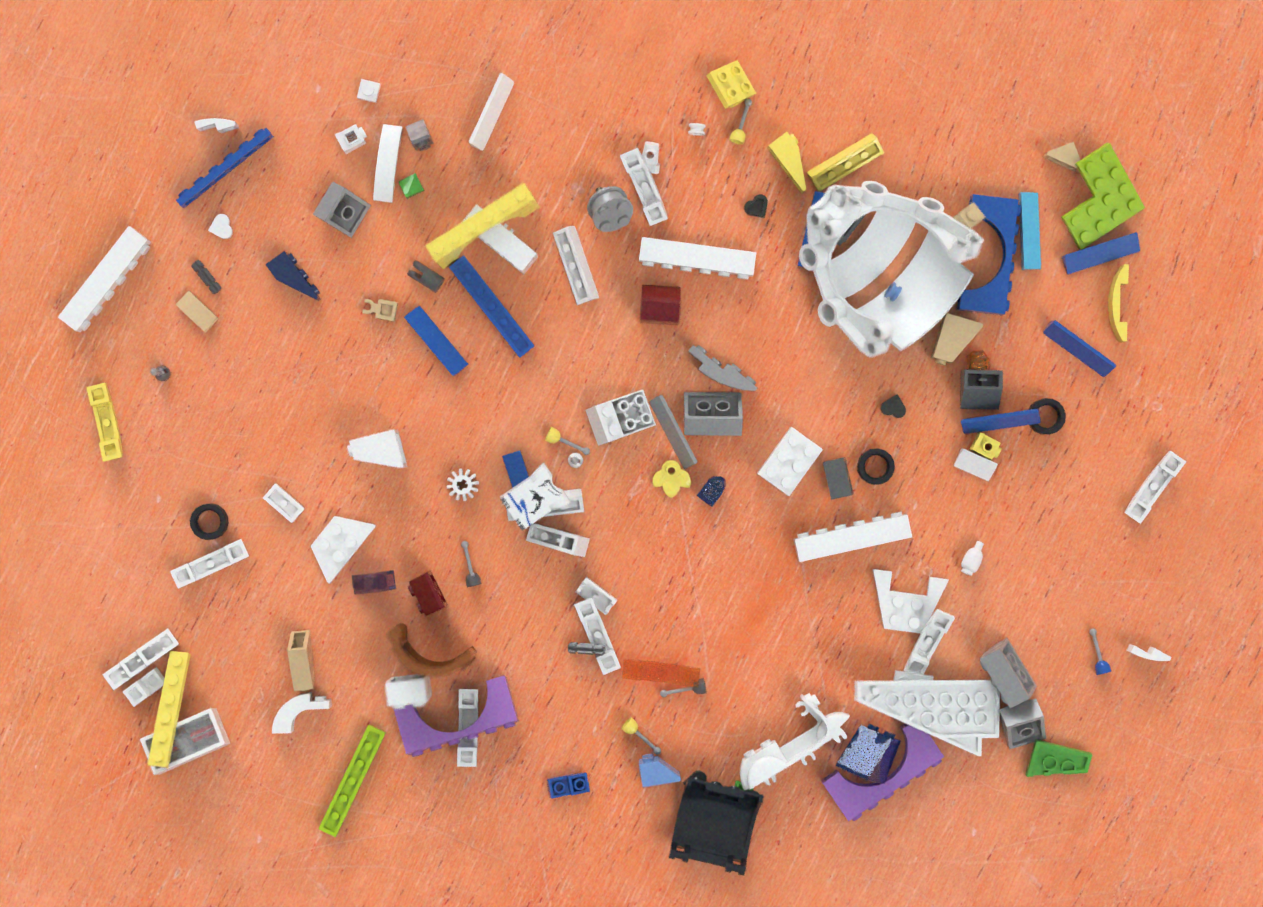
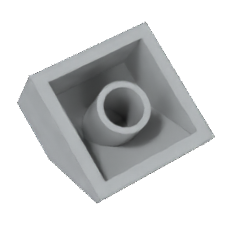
M332 182L313 215L352 238L371 205L346 188Z
M1037 699L1026 700L1012 708L1006 706L999 709L1000 720L1009 749L1033 743L1035 739H1046L1044 715Z

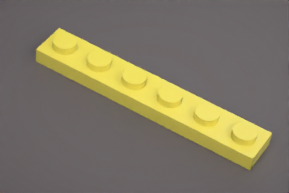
M170 651L147 764L149 766L169 768L191 656L189 653Z

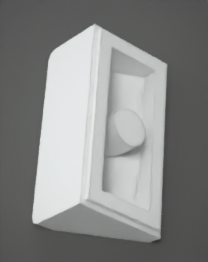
M961 448L953 466L989 481L998 464Z

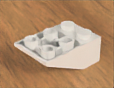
M643 389L585 410L598 446L656 425Z

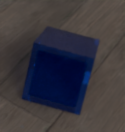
M869 723L868 726L860 725L837 761L836 766L867 781L885 784L901 740L896 739V734L885 730L884 733L878 731L880 727Z

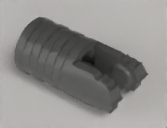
M415 260L413 266L421 271L423 275L421 276L415 271L409 270L408 276L436 293L445 278Z

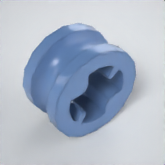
M893 282L886 290L884 297H890V301L893 302L900 294L902 287H897L896 283Z

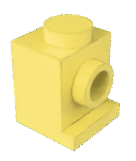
M978 432L969 450L992 460L993 457L997 458L1002 448L999 447L1000 442ZM987 443L991 445V449L989 451L985 449V445Z

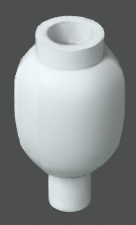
M977 541L974 548H970L966 552L961 562V572L972 576L973 573L978 571L983 559L981 550L984 543Z

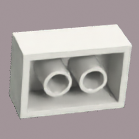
M790 427L757 474L781 492L790 496L823 449L796 429Z
M420 674L391 677L385 683L388 706H393V709L405 708L407 704H412L413 707L424 706V703L432 696L430 676Z

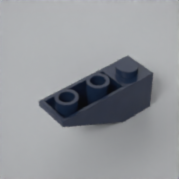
M283 251L265 264L279 282L318 301L320 300L318 296L320 291L314 284H309L307 281L309 276L303 268L299 270L296 266L298 261L292 253L288 254Z

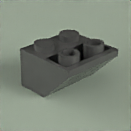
M961 370L960 409L999 410L1003 390V371Z

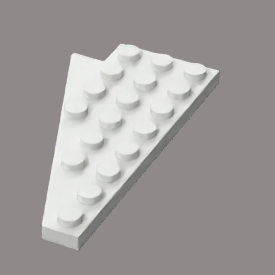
M991 680L855 681V701L976 756H981L982 738H999L1000 691L997 687L993 686Z

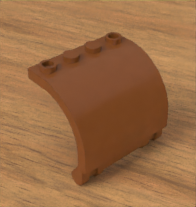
M399 623L388 632V638L394 645L392 651L401 663L411 671L424 676L438 677L450 674L459 668L464 670L472 664L477 653L476 649L471 646L452 660L432 661L419 655L408 642L407 626L404 623Z

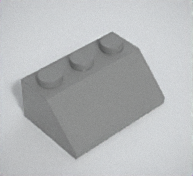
M684 392V435L742 436L743 413L741 393Z
M1005 638L986 651L980 658L982 668L989 673L993 686L997 687L1000 691L1002 701L1012 708L1030 699L1037 685L1008 638Z

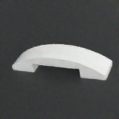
M383 124L375 172L374 201L393 203L394 181L403 129L401 126Z
M636 148L621 154L620 158L626 172L629 173L649 225L652 226L667 220V213L660 193L639 149Z
M1169 451L1143 482L1124 513L1141 524L1152 509L1151 506L1171 479L1176 477L1186 461L1172 451Z
M242 539L180 566L170 571L179 589L249 557V554Z
M591 597L574 604L590 643L595 644V646L597 644L605 645V654L603 656L596 655L603 675L620 669V663L593 598Z
M939 609L933 613L913 647L904 667L905 672L924 674L929 665L930 658L944 633H947L955 616Z
M459 689L458 731L466 729L478 719V689ZM466 737L460 739L457 747V767H477L478 738L467 740Z

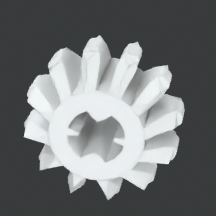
M459 469L458 476L453 471L452 475L455 479H447V481L453 482V485H447L446 488L454 489L449 495L452 496L457 493L456 500H459L462 495L463 501H467L466 494L473 498L474 495L471 493V490L478 492V489L473 487V485L479 484V481H472L476 474L468 477L470 474L469 469L466 470L465 475H463V470ZM466 480L465 484H468V487L462 490L459 489L458 482Z

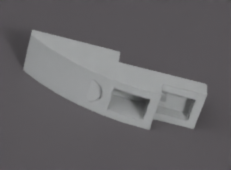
M693 345L688 352L702 363L698 370L705 376L727 387L743 391H756V382L749 376L745 378L741 375L740 372L742 370L735 364H727L722 369L720 367L722 364L714 357L712 359L705 355L707 351L700 345L697 347Z

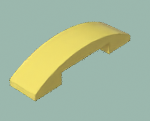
M1124 264L1117 270L1111 283L1108 298L1109 320L1118 342L1127 341V322H1120L1121 285L1128 284L1129 264Z
M101 383L86 387L90 406L93 407L103 462L122 458L123 453L118 422L107 384Z

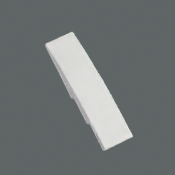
M166 629L102 675L114 691L179 645L169 629Z

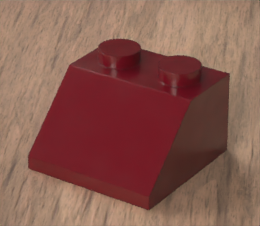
M431 571L409 581L410 586H408V589L412 596H416L419 602L416 605L421 614L424 613L425 616H428L448 605Z

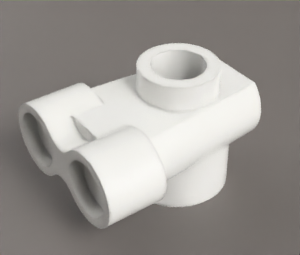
M647 141L645 142L642 156L650 172L658 174L660 170V163H658L659 144Z

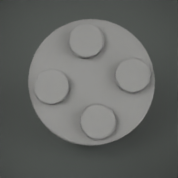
M615 186L598 187L596 193L588 201L587 212L593 219L597 229L603 232H611L629 224L633 215V205L621 188Z

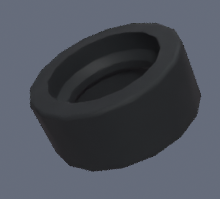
M1044 398L1035 401L1029 410L1049 405L1057 412L1056 423L1049 428H1043L1039 424L1029 426L1039 434L1050 435L1058 432L1063 427L1066 413L1064 407L1058 401Z
M870 449L859 457L857 470L860 477L866 483L879 485L887 482L893 476L895 465L892 456L885 450ZM874 455L881 456L887 463L886 473L879 478L870 477L865 471L866 460Z
M212 503L202 504L197 507L190 518V527L193 533L204 540L219 538L225 533L229 524L228 515L225 510L219 505ZM208 510L216 512L220 517V527L213 533L202 531L198 525L199 516Z

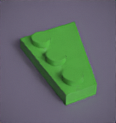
M1035 739L1025 775L1026 777H1033V775L1050 776L1051 774L1088 773L1092 753Z

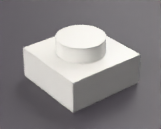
M361 79L357 98L377 103L381 84Z

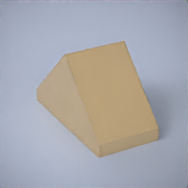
M1074 142L1044 154L1043 158L1079 173L1075 163L1081 159Z

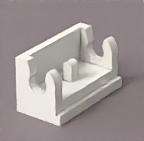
M588 577L584 579L575 591L585 600L592 597L597 609L605 615L617 602L615 597Z

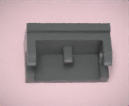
M842 457L823 462L831 500L853 495L846 458Z

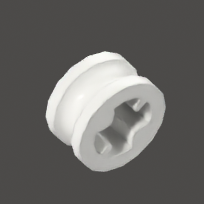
M689 124V135H705L703 131L706 128L705 124Z

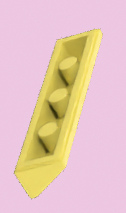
M870 134L811 169L807 174L817 191L820 192L882 155L884 151L878 138L874 134Z

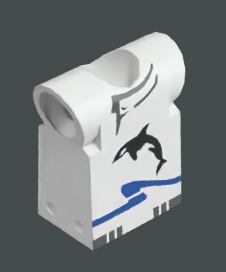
M544 462L530 477L500 496L501 501L522 531L553 509L571 502L563 489L553 485L552 473Z

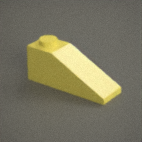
M786 132L772 142L767 149L802 194L806 190V184L797 145L799 142L793 134L789 135Z

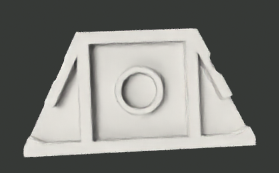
M334 516L313 542L311 548L329 584L374 530L375 524Z

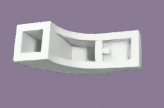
M312 692L302 693L293 697L276 714L272 726V734L292 733L294 731L295 719L300 712L309 709H330L332 707V699H326V696H315V699L312 700Z

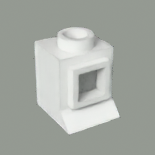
M356 124L335 134L346 154L366 144L364 138L367 135L363 128H358Z

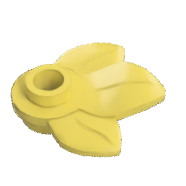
M668 460L662 465V470L654 474L653 486H663L665 494L673 498L679 492L680 487L689 488L691 486V479L688 472L682 470L677 461ZM673 467L675 471L673 473H669L668 469Z

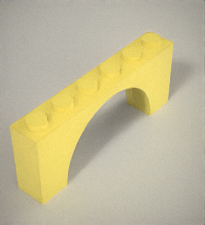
M525 183L427 244L426 248L434 261L441 268L445 269L457 261L463 249L484 232L506 220L515 217H526L540 207Z

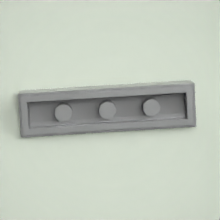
M663 395L652 399L649 403L683 468L685 469L696 464L697 460Z

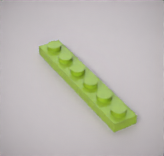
M370 724L367 726L319 826V830L334 837L337 836L386 734L385 731Z

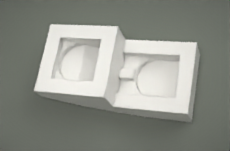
M210 118L194 121L196 129L200 132L214 127L220 133L239 128L235 121L228 119Z
M1129 644L1126 650L1137 656L1155 661H1170L1172 658L1153 647H1150L1145 652L1135 645Z
M156 667L125 689L123 693L133 707H135L163 687L165 677Z

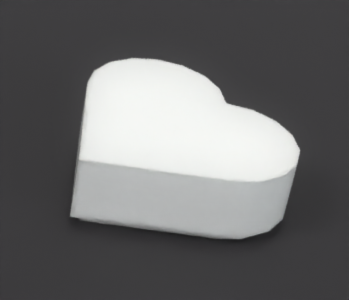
M225 214L217 215L208 231L223 239H229L233 235V229L229 226V217Z

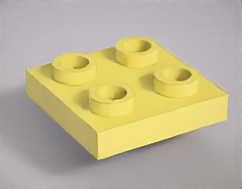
M738 60L706 75L725 109L732 108L756 94Z

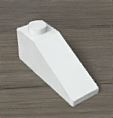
M536 523L530 525L526 541L582 557L586 555L590 538Z

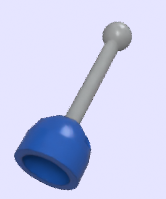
M1092 628L1089 634L1093 638L1099 660L1095 665L1096 675L1112 672L1108 662L1102 660L1096 638L1097 630Z

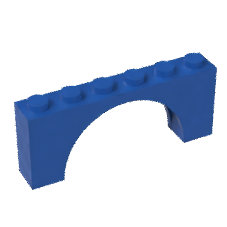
M973 194L970 196L969 205L974 202L985 216L983 221L988 223L997 233L1001 241L1003 257L999 271L988 284L977 289L963 291L957 301L956 310L1005 315L1010 306V300H1007L1008 292H1011L1012 281H1009L1010 273L1014 271L1012 254L1015 255L1017 244L1014 243V237L1018 234L1019 224H1016L1017 216H1020L1021 205H1018V199Z

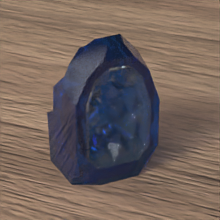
M721 476L709 478L696 496L713 507L725 490L726 480Z

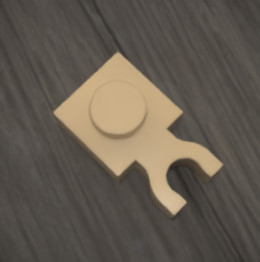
M365 299V303L371 304V309H363L362 313H376L375 318L395 322L398 302L379 299L378 304L370 299Z

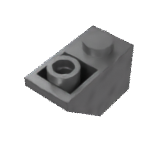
M423 119L405 126L415 150L424 151L431 147L430 145L433 144V140Z

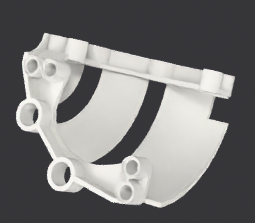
M865 181L861 187L839 185L828 187L822 199L809 207L807 213L808 244L801 247L799 258L805 269L813 270L823 299L818 306V316L821 322L829 327L838 325L862 353L868 357H874L885 353L890 343L899 351L904 350L924 336L944 317L959 299L974 275L961 262L978 256L983 238L969 227L944 213L943 204L936 199L922 197L919 201L889 193L887 188L878 182ZM876 211L870 225L862 236L844 253L831 259L837 242L853 222L869 212ZM915 223L925 227L928 233L921 247L909 265L894 281L897 287H902L898 297L893 302L890 301V297H884L887 290L885 289L880 295L858 309L853 308L845 298L866 287L889 266L906 243Z

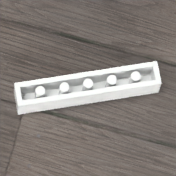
M128 226L58 318L77 332L85 331L90 326L92 317L94 315L97 316L103 309V303L112 298L115 293L113 290L117 285L120 286L126 280L125 275L128 271H132L137 266L138 258L148 252L151 241L134 228Z
M642 237L639 262H642L643 266L653 267L654 264H660L661 268L673 269V266L680 267L681 271L692 272V269H697L701 274H711L712 271L718 272V276L730 277V274H734L739 279L747 280L754 274L756 252Z
M901 511L892 513L890 518L884 519L883 516L873 517L872 522L865 523V520L853 522L854 525L846 527V524L834 526L835 530L831 531L823 528L816 530V534L809 535L808 532L797 534L798 538L793 540L798 561H807L911 538L912 533L908 515H902Z

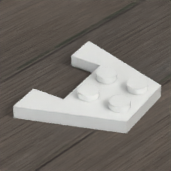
M872 569L883 628L921 634L949 579L929 577L927 595L890 591L892 571Z

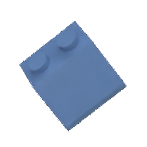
M646 754L642 755V759H639L643 787L681 781L680 772L660 757Z

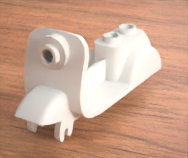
M810 693L805 696L802 694L800 698L803 701L797 702L795 706L804 705L805 711L800 713L801 716H805L809 712L817 720V724L780 748L775 740L770 741L768 739L760 744L761 747L755 751L751 749L746 752L740 765V781L743 790L752 789L762 782L770 786V777L776 782L775 774L800 759L804 765H807L805 761L807 755H810L815 760L816 757L812 752L832 738L838 743L841 742L839 735L846 739L847 735L840 726L850 715L844 712H833L824 716L818 708L820 702L815 694L812 696Z

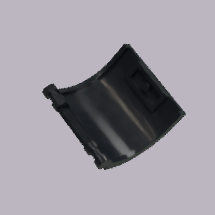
M698 777L688 778L678 809L669 859L678 858L682 859V862L687 863L688 859L725 867V872L731 873V871L738 872V875L744 876L752 831L759 808L763 803L764 795H760L759 792L753 790L743 791L736 786H722L719 782H705ZM733 861L740 862V865L734 864Z

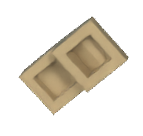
M190 291L176 303L204 332H207L219 319Z

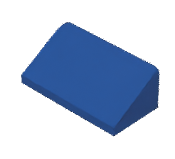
M521 450L502 456L512 487H515L529 477Z

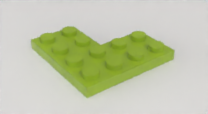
M1110 143L1104 144L1075 163L1093 196L1061 218L1077 247L1081 250L1145 208Z

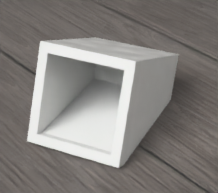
M396 429L350 440V445L347 446L349 456L353 457L354 460L398 468L408 467L399 431Z

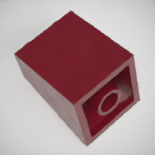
M642 285L640 323L678 325L680 319L681 287Z

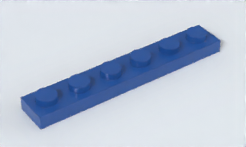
M267 128L258 130L253 135L254 138L252 140L243 142L238 147L239 150L237 152L228 154L223 159L224 162L222 164L213 166L208 171L209 174L207 176L198 178L193 183L194 186L189 190H183L178 195L179 198L176 201L181 207L186 208L274 137Z
M464 255L449 266L519 358L535 347Z

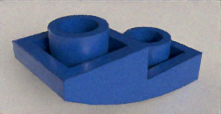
M586 772L547 779L551 799L590 792Z

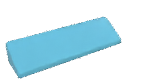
M1020 192L1021 269H1041L1038 193Z

